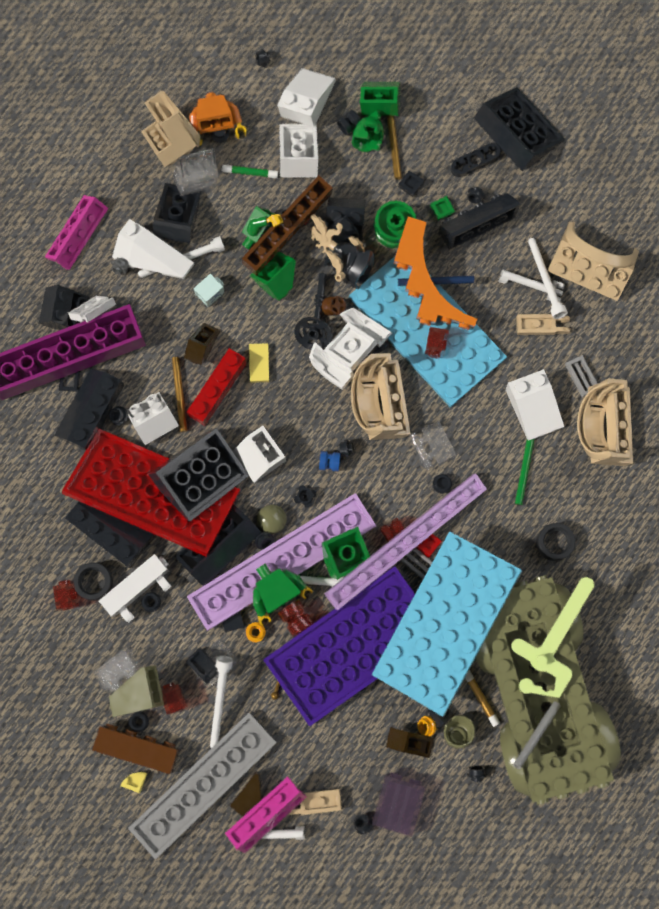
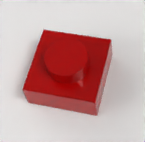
M431 534L416 548L430 558L442 541Z

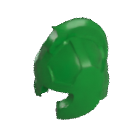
M376 110L370 116L361 119L356 125L352 138V145L355 149L361 152L379 151L384 136V129L379 120L381 118L380 111Z

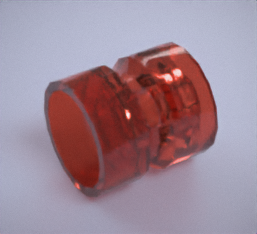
M299 599L278 612L283 623H288L287 629L292 637L298 635L314 623L309 614L304 613L305 608Z

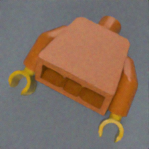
M213 92L208 93L206 98L198 100L197 106L189 116L190 124L200 134L234 128L236 124L235 136L239 139L238 131H243L246 137V128L241 125L242 119L238 107L232 102L226 101L224 95H216Z

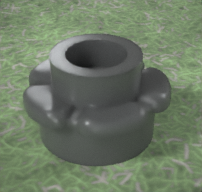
M116 258L115 261H111V269L117 275L127 273L126 270L129 267L124 260Z

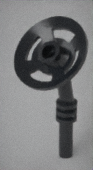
M319 273L318 289L315 295L316 299H314L316 302L314 303V306H316L314 317L301 319L294 329V335L299 344L312 350L314 343L308 342L309 339H319L321 343H318V345L322 349L326 348L332 339L330 327L321 320L322 302L326 298L324 294L327 274ZM301 326H303V337L300 333ZM324 328H326V330H327V338L324 337V336H325V329H324Z

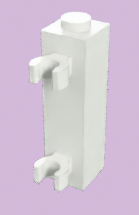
M154 554L100 599L99 602L110 616L115 617L120 613L125 621L129 623L135 617L127 609V606L157 582L164 591L172 587L163 577L169 572L167 569L169 564L162 556L158 558Z

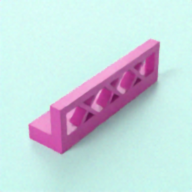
M84 195L45 258L57 262L66 270H70L108 208L96 197Z
M287 777L225 834L237 850L246 853L306 799L307 796Z

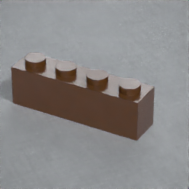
M106 723V726L99 727L92 751L172 774L180 750L175 748L176 744L164 741V744L156 742L157 738L148 735L141 738L137 736V732L128 729L125 732L118 731V726Z

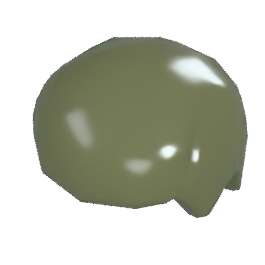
M267 505L258 512L255 519L256 526L261 533L270 532L272 535L276 534L286 525V513L278 505Z
M453 716L444 728V739L447 744L455 749L466 748L472 743L475 737V726L472 721L465 716Z

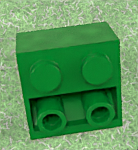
M363 82L360 94L362 116H370L376 110L380 111L379 114L381 116H398L400 82Z

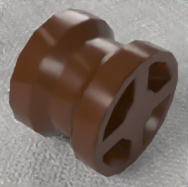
M340 296L327 297L322 302V310L328 316L340 315L346 308L345 300Z

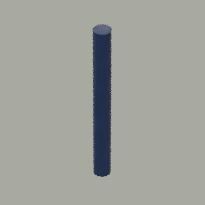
M474 276L430 277L434 285L474 283ZM409 278L398 279V286H407Z

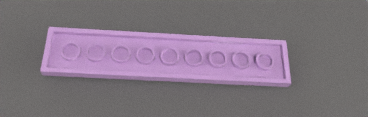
M355 493L188 595L187 598L206 630L209 631L253 603L255 583L261 580L256 569L266 563L271 572L280 568L281 570L287 569L299 575L324 560L321 542L356 526L359 527L361 535H364L374 529L376 524Z

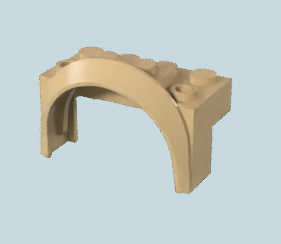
M164 91L159 92L144 102L156 121L141 132L164 167L173 165L179 157L191 153L194 147L199 148L201 136Z
M569 222L548 268V272L618 301L634 270L639 251L637 248H634L632 254L622 256L600 250L581 239L574 230L575 222Z
M391 353L370 354L357 366L358 368L353 377L351 404L354 416L358 424L368 434L369 440L405 438L411 433L399 361L392 360ZM363 382H375V384H362V383H363ZM378 387L380 389L384 416L381 413L379 405Z
M608 378L588 387V393L580 405L577 430L585 452L591 457V464L615 466L633 464L630 388L627 387V380ZM591 405H599V406H602L603 408L590 407V406H591ZM605 412L607 420V442L604 435Z

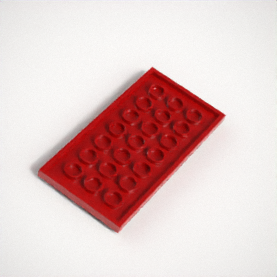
M98 429L62 489V494L207 557L240 493V489L234 487L188 522L160 492L148 475L169 460V458L102 429Z

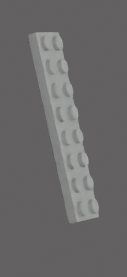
M248 713L128 829L156 860L277 742Z

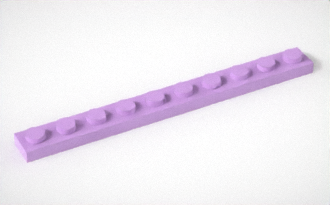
M472 474L326 591L324 594L334 608L339 610L487 490L476 474Z

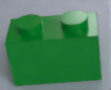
M358 526L321 542L324 562L330 577L334 579H340L348 575L370 557Z

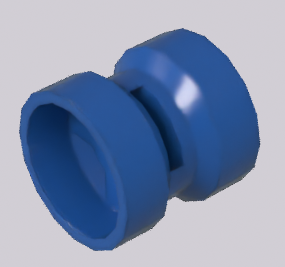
M321 451L319 470L331 469L334 472H339L340 452L330 454L327 451Z

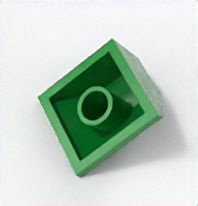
M278 252L257 276L252 273L250 277L271 297L280 301L293 288L296 261Z

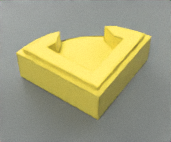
M138 772L131 774L123 780L121 786L140 793L148 773Z

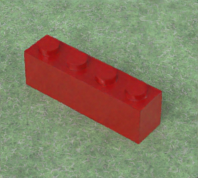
M230 348L227 350L187 410L190 418L206 426L246 366L245 357Z

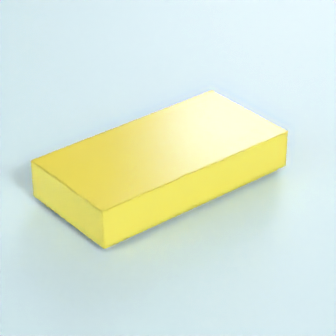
M268 343L249 344L250 383L269 382Z

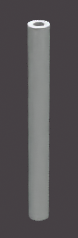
M554 701L514 762L515 768L521 769L559 710L560 704Z

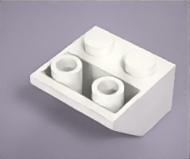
M159 392L148 396L144 401L132 405L127 410L135 430L145 445L179 426Z
M264 426L248 435L233 450V453L254 483L286 462L284 454Z

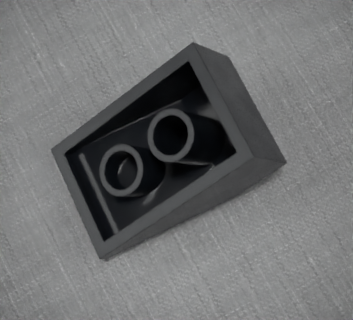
M165 183L153 219V234L158 238L190 243L202 189Z

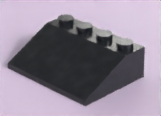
M518 87L483 103L474 117L479 126L486 131L491 139L497 143L521 171L533 166L565 140Z
M217 428L208 430L148 474L160 492L188 522L249 476Z
M79 501L65 517L66 520L128 568L132 567L156 536L151 532Z

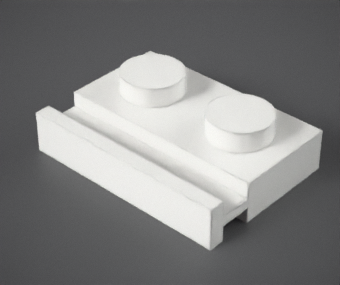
M95 296L68 314L71 320L89 322L116 305L114 298L109 299L108 297Z

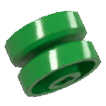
M389 201L379 208L375 217L374 231L377 240L382 245L392 249L399 247L407 218L412 217L416 219V214L412 207L405 202Z

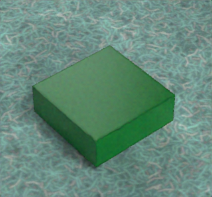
M447 196L430 203V207L438 221L455 214V210Z

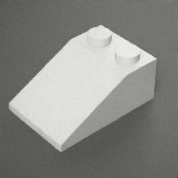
M302 68L285 88L277 106L281 117L315 127L336 79Z
M280 124V177H317L318 148L316 125L312 127L306 124Z
M544 369L507 384L506 392L528 441L564 428L552 386Z

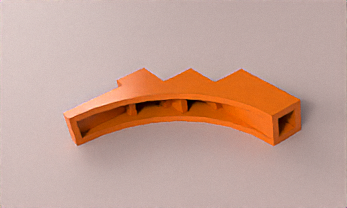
M408 217L394 264L401 270L407 271L408 268L412 269L405 291L411 297H423L416 319L420 320L419 323L430 326L431 323H436L438 317L441 318V322L446 324L454 322L459 324L458 327L469 330L474 328L477 319L452 306L439 293L430 278L423 254V236L426 222Z

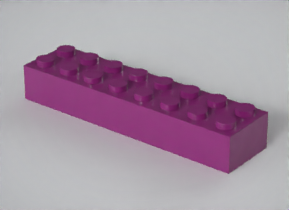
M130 304L99 315L89 322L83 321L1 352L0 399L5 400L146 346Z

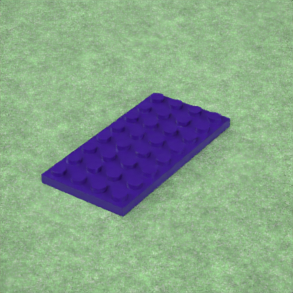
M395 566L374 580L339 610L333 609L263 659L309 726L316 723L377 679L372 673L415 596Z

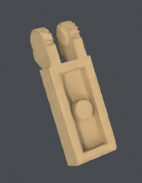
M518 314L516 316L517 335L570 333V328L556 327V323H568L570 317L565 316L560 319H553L552 314Z
M340 789L306 792L307 798L300 803V808L293 809L288 815L342 810Z

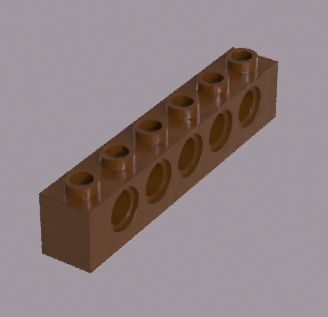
M318 175L281 215L283 223L275 227L272 225L242 257V264L257 276L310 219V216L332 195L333 187Z

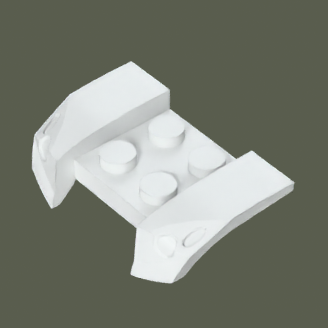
M355 308L348 309L340 314L346 325L323 350L314 342L309 356L313 367L342 390L354 377L353 371L376 345L380 347L392 334L389 330Z

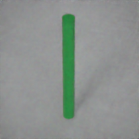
M535 439L526 440L515 504L521 506L523 504Z

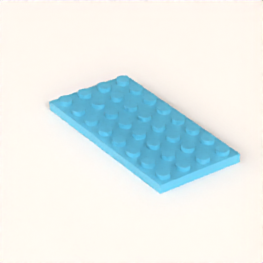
M394 257L359 286L360 289L353 291L349 295V299L364 315L392 333L387 340L446 404L452 407L500 365L507 356L477 324L474 328L466 330L458 327L459 324L451 322V324L443 323L440 321L441 318L438 317L436 323H431L430 326L419 323L420 320L416 318L423 297H411L405 291L406 286H398V279L409 278L412 269L408 268L407 271L398 269L397 265L394 264ZM435 285L439 293L452 306L467 314L440 285Z
M449 531L372 675L439 715L444 716L522 570Z

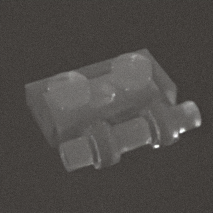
M440 421L422 428L421 431L424 436L421 438L418 437L416 432L409 435L412 440L411 445L414 449L416 448L420 456L419 461L421 464H424L426 470L433 467L430 461L433 458L436 459L438 464H441L456 456ZM428 443L432 452L427 454L423 444Z

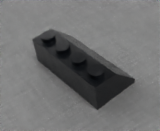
M508 193L503 195L497 194L486 203L481 202L470 211L464 210L453 219L447 218L442 221L439 233L448 249L451 250L515 219L520 203Z
M90 368L54 436L86 451L98 429H102L125 386L123 382L104 371Z
M233 505L207 557L185 547L174 557L204 586L211 582L219 572L226 568L237 555L254 541L261 531L241 510Z

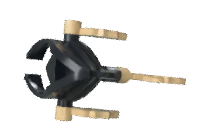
M311 215L310 217L316 225L310 228L312 232L311 238L313 241L316 238V241L320 242V244H316V247L320 249L323 246V253L326 252L328 255L324 258V265L332 264V271H337L335 275L336 281H343L345 284L350 282L351 287L360 289L357 282L363 284L368 280L374 264L373 252L371 250L365 251L363 243L358 238H354V236L348 237L352 244L338 245L332 238L333 235H339L342 232L343 225L337 223V230L329 229L327 231L325 222L320 217ZM327 247H329L331 250L335 251L336 253L333 254L331 251L328 250Z

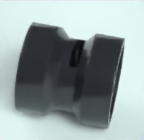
M351 109L346 113L345 117L339 118L336 123L339 129L348 136L361 119Z

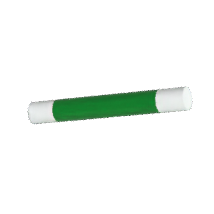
M223 165L222 172L278 178V171L231 165Z

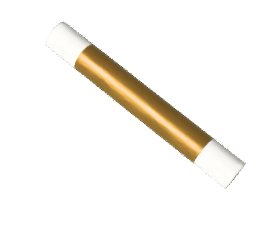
M469 670L465 679L492 726L500 724Z

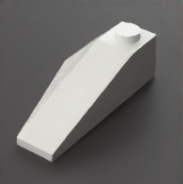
M130 219L118 233L113 259L121 258L127 263L129 268L134 269L135 267L148 272L154 271L162 273V275L184 279L194 266V262Z

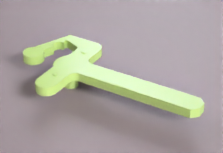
M588 577L581 578L541 647L536 648L522 639L513 641L512 649L515 653L530 661L536 670L547 671L556 677L555 689H550L549 691H544L542 686L534 685L532 680L524 678L519 683V688L523 693H535L560 698L572 677V671L569 667L554 658V653L594 587L592 579Z

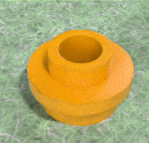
M258 622L251 623L246 628V636L251 642H260L266 635L264 626H261ZM254 629L260 631L258 636L252 635Z
M424 716L418 721L417 727L420 734L428 737L435 734L436 723L432 717Z

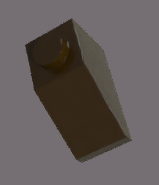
M203 323L189 338L184 358L194 364L202 365L208 358L220 330Z
M390 727L386 748L430 758L434 738Z
M257 771L230 804V807L242 817L262 800L260 774Z

